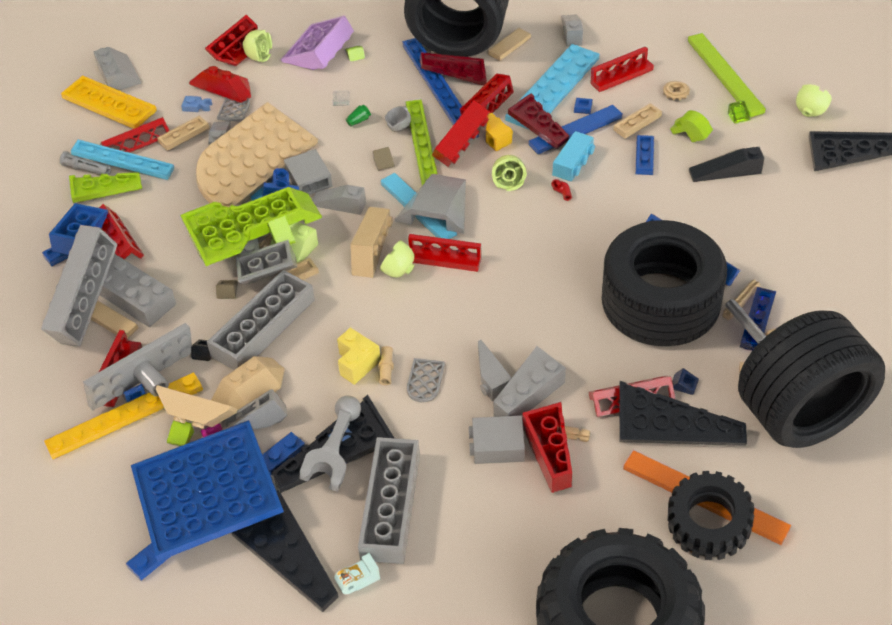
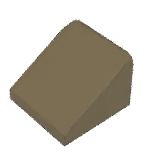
M389 147L373 151V159L378 171L395 167Z
M220 280L216 285L217 299H234L236 297L238 280Z

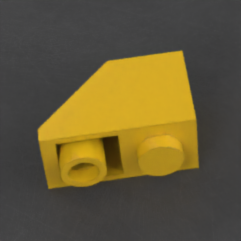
M490 113L488 116L489 121L486 125V143L495 151H498L512 143L513 131L500 118Z

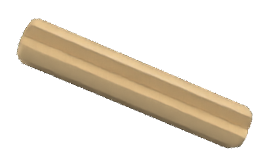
M751 280L734 300L741 308L758 291L760 283L756 280ZM726 307L722 316L727 320H731L734 315Z

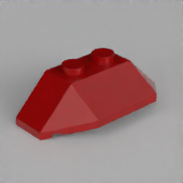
M246 14L205 47V50L215 60L237 66L247 58L243 48V41L246 35L253 30H258V25Z
M216 66L208 67L189 82V85L240 103L246 101L247 98H251L248 78L219 69Z

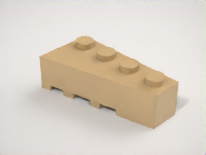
M368 208L351 242V270L353 276L374 277L389 227H392L393 223L390 209Z

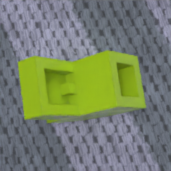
M693 110L687 111L682 117L674 121L675 124L670 128L672 134L686 131L691 142L705 140L713 131L707 118Z

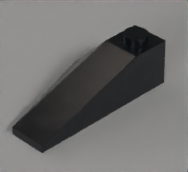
M760 146L742 148L689 168V173L693 182L762 174L764 156Z

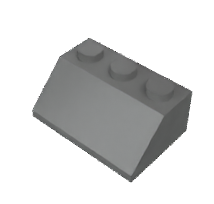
M110 47L93 51L97 66L107 86L116 90H122L141 84L127 54Z
M289 240L235 257L238 281L244 285L279 274L282 270L290 271L297 268L296 257Z

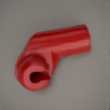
M554 179L551 183L553 190L561 193L565 201L571 200L572 194L569 185L566 182Z

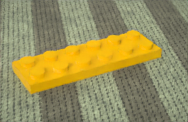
M83 75L61 93L63 99L133 129L142 125L157 111L155 105Z

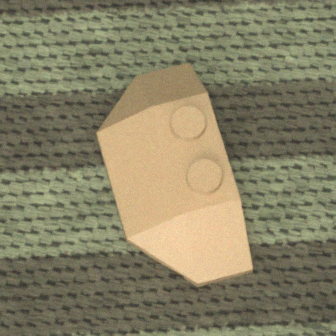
M253 356L222 378L211 401L229 405L239 410L267 391L273 389L276 392L282 385L285 369L273 358Z
M157 385L156 391L167 414L174 416V421L185 424L186 420L192 422L191 426L204 429V426L213 427L236 414L238 410L229 405Z

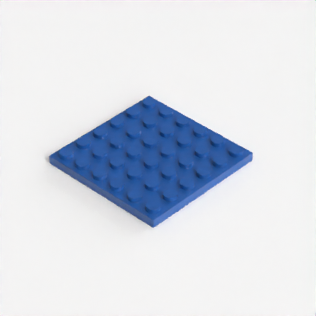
M249 420L131 465L157 561L284 512Z

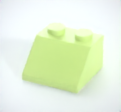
M296 222L289 225L295 239V243L291 244V247L295 254L296 262L299 263L305 260L318 246L316 229ZM273 239L271 240L270 246L275 244Z

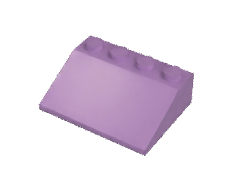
M345 15L313 23L281 58V61L311 70L324 69L328 62L335 57V53L350 39V35L354 30Z

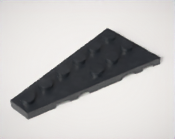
M809 132L814 171L892 155V133Z
M368 394L362 398L363 401L360 403L361 412L358 418L349 422L348 429L351 433H344V436L349 435L351 437L340 443L339 454L346 464L374 452L377 437L394 438ZM336 421L315 437L316 440L310 445L306 444L301 448V452L294 458L290 457L272 472L273 479L281 493L307 482L299 479L305 455L311 450L323 447L329 439L328 435L332 433L331 429H334ZM325 472L314 473L310 480L325 474Z
M277 490L276 492L284 512L234 531L232 536L321 612H324L339 597L338 592L283 496Z

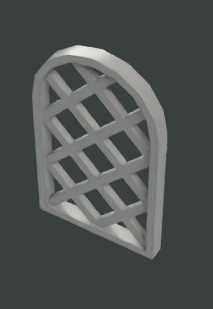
M225 98L217 120L241 122L245 119L250 106L249 99L247 98L246 101L235 104L234 102L236 101Z
M414 358L407 383V393L412 400L428 402L437 396L445 362ZM430 365L432 369L426 371L423 367ZM421 369L424 373L418 376L416 371ZM435 371L438 375L431 377L429 373ZM427 375L429 380L424 382L421 378ZM419 380L422 384L415 386L413 382ZM432 381L435 386L429 388L426 384ZM424 386L427 390L421 393L418 389ZM416 391L419 395L414 397L411 393ZM429 392L431 396L425 398L424 395Z

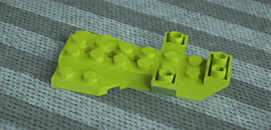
M291 187L284 188L240 206L231 205L226 207L222 206L219 202H212L180 215L189 237L205 266L241 253L248 241L271 233L275 244L289 240L291 245L295 243V239L289 225L302 220L306 225L322 218L309 194Z

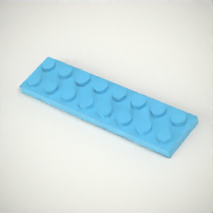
M571 44L520 100L532 93L534 99L543 105L545 112L551 113L599 60L600 54ZM508 113L505 115V121L528 129L508 115Z

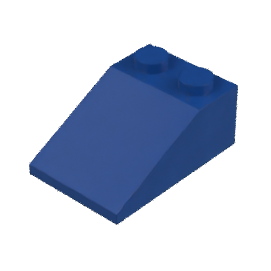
M74 203L49 233L52 251L69 255L80 225L100 227L102 229L108 210Z

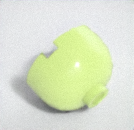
M253 30L246 35L243 41V48L245 54L251 60L265 62L270 58L271 54L268 53L269 49H272V39L269 32H265L266 30Z
M803 85L797 94L796 105L804 116H819L828 109L832 101L831 95L826 90L824 92L820 91L819 86Z
M515 155L501 156L492 167V179L498 188L512 191L517 190L524 184L527 176L525 164Z
M400 240L393 247L394 250L390 254L388 253L380 266V270L390 277H402L405 273L409 275L415 267L412 264L414 261L413 250Z

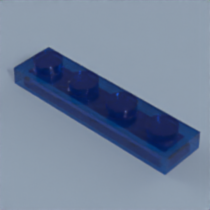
M757 287L749 317L765 334L776 291ZM744 329L740 348L753 351L758 343Z

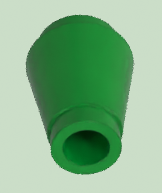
M364 104L362 106L359 105L345 120L352 127L368 120L371 113Z

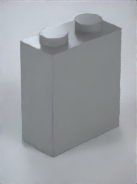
M316 149L284 159L285 170L289 172V179L294 186H299V191L310 195L333 187L331 174Z
M522 416L472 418L473 426H469V439H473V443H469L470 456H474L475 464L525 462Z

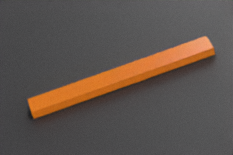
M634 450L623 467L624 470L671 493L675 486H679V482L683 478L690 479L689 476ZM702 502L697 504L729 521L732 520L729 511L718 503ZM754 508L752 532L782 545L790 531L791 525Z

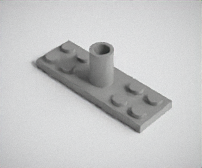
M186 323L182 324L83 381L90 409L93 411L98 407L104 406L110 400L121 396L123 392L139 383H142L153 396H159L156 391L157 385L165 388L169 386L168 381L159 372L191 353L190 327Z

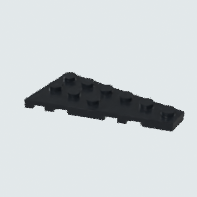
M623 381L619 382V442L746 446L747 444L746 423L724 415L719 416L710 413L706 409L690 406L688 403L659 393L654 394L645 391L641 387L636 388Z

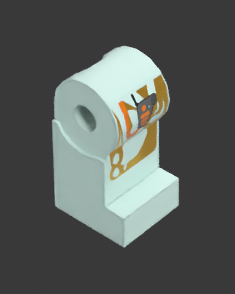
M370 553L362 556L361 561L338 571L334 579L343 594H350L380 580L379 568Z

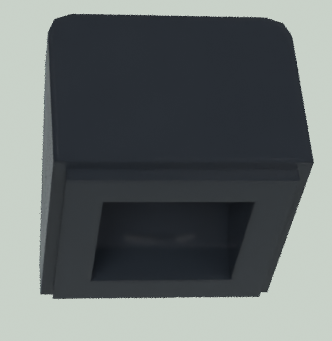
M199 339L191 346L192 359L211 360L212 357L207 345L208 340Z

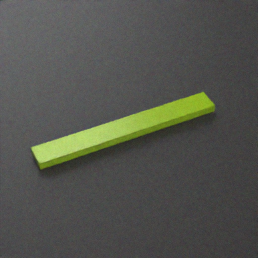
M700 33L689 36V44L748 116L754 117L764 114L766 108L705 35Z
M422 99L405 101L411 115L410 130L421 185H423L431 174H437L434 157L432 156L433 150Z

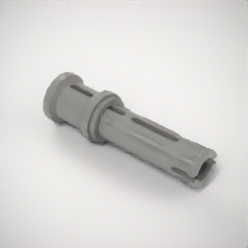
M64 151L60 156V164L62 166L68 165L75 170L84 169L100 175H110L111 173L110 166L71 155L68 151Z

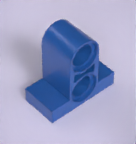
M277 168L273 171L272 183L263 184L262 197L287 187L299 190V186L289 185V172L285 169Z

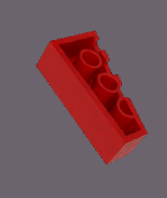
M558 402L522 413L524 433L551 493L572 487V466L565 432L562 403Z

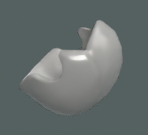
M398 106L388 111L385 115V120L392 131H401L410 125L411 115L405 106Z

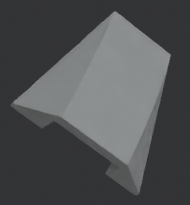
M431 174L397 215L395 221L412 224L416 215L446 220L447 231L464 234L466 179Z

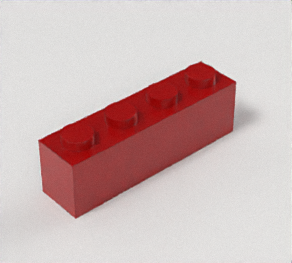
M473 100L436 146L432 156L447 167L452 163L455 164L460 158L459 153L461 151L465 152L469 147L470 139L474 140L480 131L478 129L481 126L484 128L488 123L489 119L487 117L490 111Z

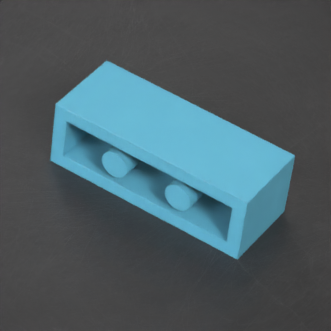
M575 131L554 160L552 175L572 182L574 177L579 175L581 167L587 163L589 155L594 153V137Z

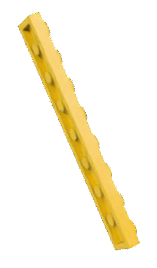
M194 372L169 383L168 386L169 389L190 395L203 390ZM149 392L46 439L44 442L52 459H55L163 409L164 406L159 396H153Z

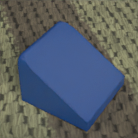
M140 384L123 392V397L126 402H130L146 393L143 385Z

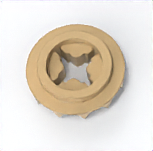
M680 81L668 82L663 87V95H666L667 99L672 98L673 101L675 99L680 101L681 98L686 99L690 92L689 86Z

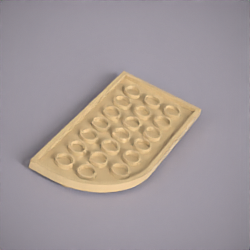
M266 102L211 143L202 152L196 166L198 188L209 203L219 202L222 206L226 207L241 205L263 187L264 183L272 180L275 169H285L284 159L307 152L318 143V138L273 105Z

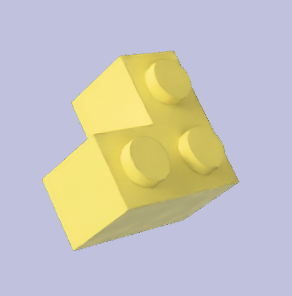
M351 327L337 339L339 354L342 355L338 360L340 376L355 385L381 360L380 348Z

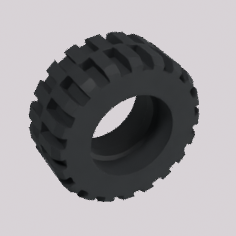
M702 471L701 475L697 473L690 474L689 480L683 478L679 482V486L674 487L668 502L667 521L669 531L673 534V540L676 544L681 542L682 550L685 552L692 551V556L696 558L702 555L705 556V560H712V557H717L718 560L725 559L727 553L729 556L737 553L738 548L742 549L746 545V540L750 538L755 509L754 503L751 502L752 497L749 491L744 492L745 486L741 482L735 483L734 477L730 475L727 477L722 476V472L716 471L715 474H710L709 471ZM714 502L725 507L731 514L732 520L724 527L707 529L696 524L691 519L689 511L699 503Z

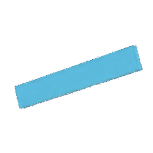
M79 139L71 149V155L165 180L169 179L174 170V164Z
M396 173L380 180L381 185L404 207L416 194ZM419 215L415 216L438 238L451 239L457 235V232L447 231L446 220Z

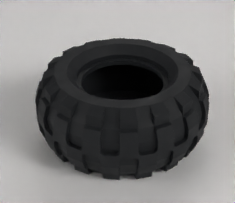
M619 528L617 532L606 533L605 529H600L588 533L587 537L583 540L580 538L573 540L560 550V555H557L556 558L549 562L543 572L541 584L537 589L536 620L537 625H596L584 611L583 603L595 591L613 586L633 589L652 604L657 617L650 625H704L705 604L702 601V589L696 575L692 573L691 569L687 570L688 564L686 560L674 548L667 549L663 546L661 539L649 533L644 537L633 534L634 530L628 528Z

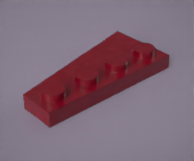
M422 52L420 54L421 69L483 86L487 83L484 59Z
M532 93L508 109V115L556 149L569 140V135L557 122L552 120L550 113L545 112L543 105L534 99Z

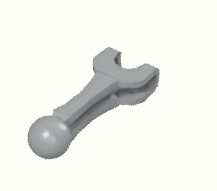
M347 395L338 399L335 404L337 421L334 429L322 448L311 450L305 455L299 479L309 481L314 473L325 472L331 479L329 489L339 491L346 471L345 460L339 454L340 443L350 425L349 422L357 419L361 412L360 402L355 397Z

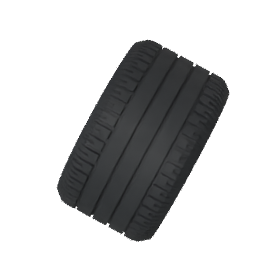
M405 0L404 17L412 35L429 50L442 55L470 57L484 52L498 39L509 0H474L479 6L469 11L452 9L441 0Z
M655 220L640 223L626 229L611 242L604 258L601 298L608 320L618 331L627 337L653 346L682 345L700 338L714 326L720 315L727 278L725 256L719 245L710 236L682 222ZM664 273L679 277L687 283L678 287L664 288L647 283L641 276Z
M812 311L785 322L768 334L753 349L741 368L738 392L743 402L774 441L786 447L803 448L818 444L841 432L870 407L883 387L885 363L879 353L845 316L835 311Z

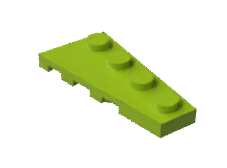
M139 172L117 173L115 176L101 174L100 177H91V174L77 178L75 175H69L73 203L142 189Z

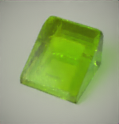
M745 101L729 104L728 115L734 123L750 120Z

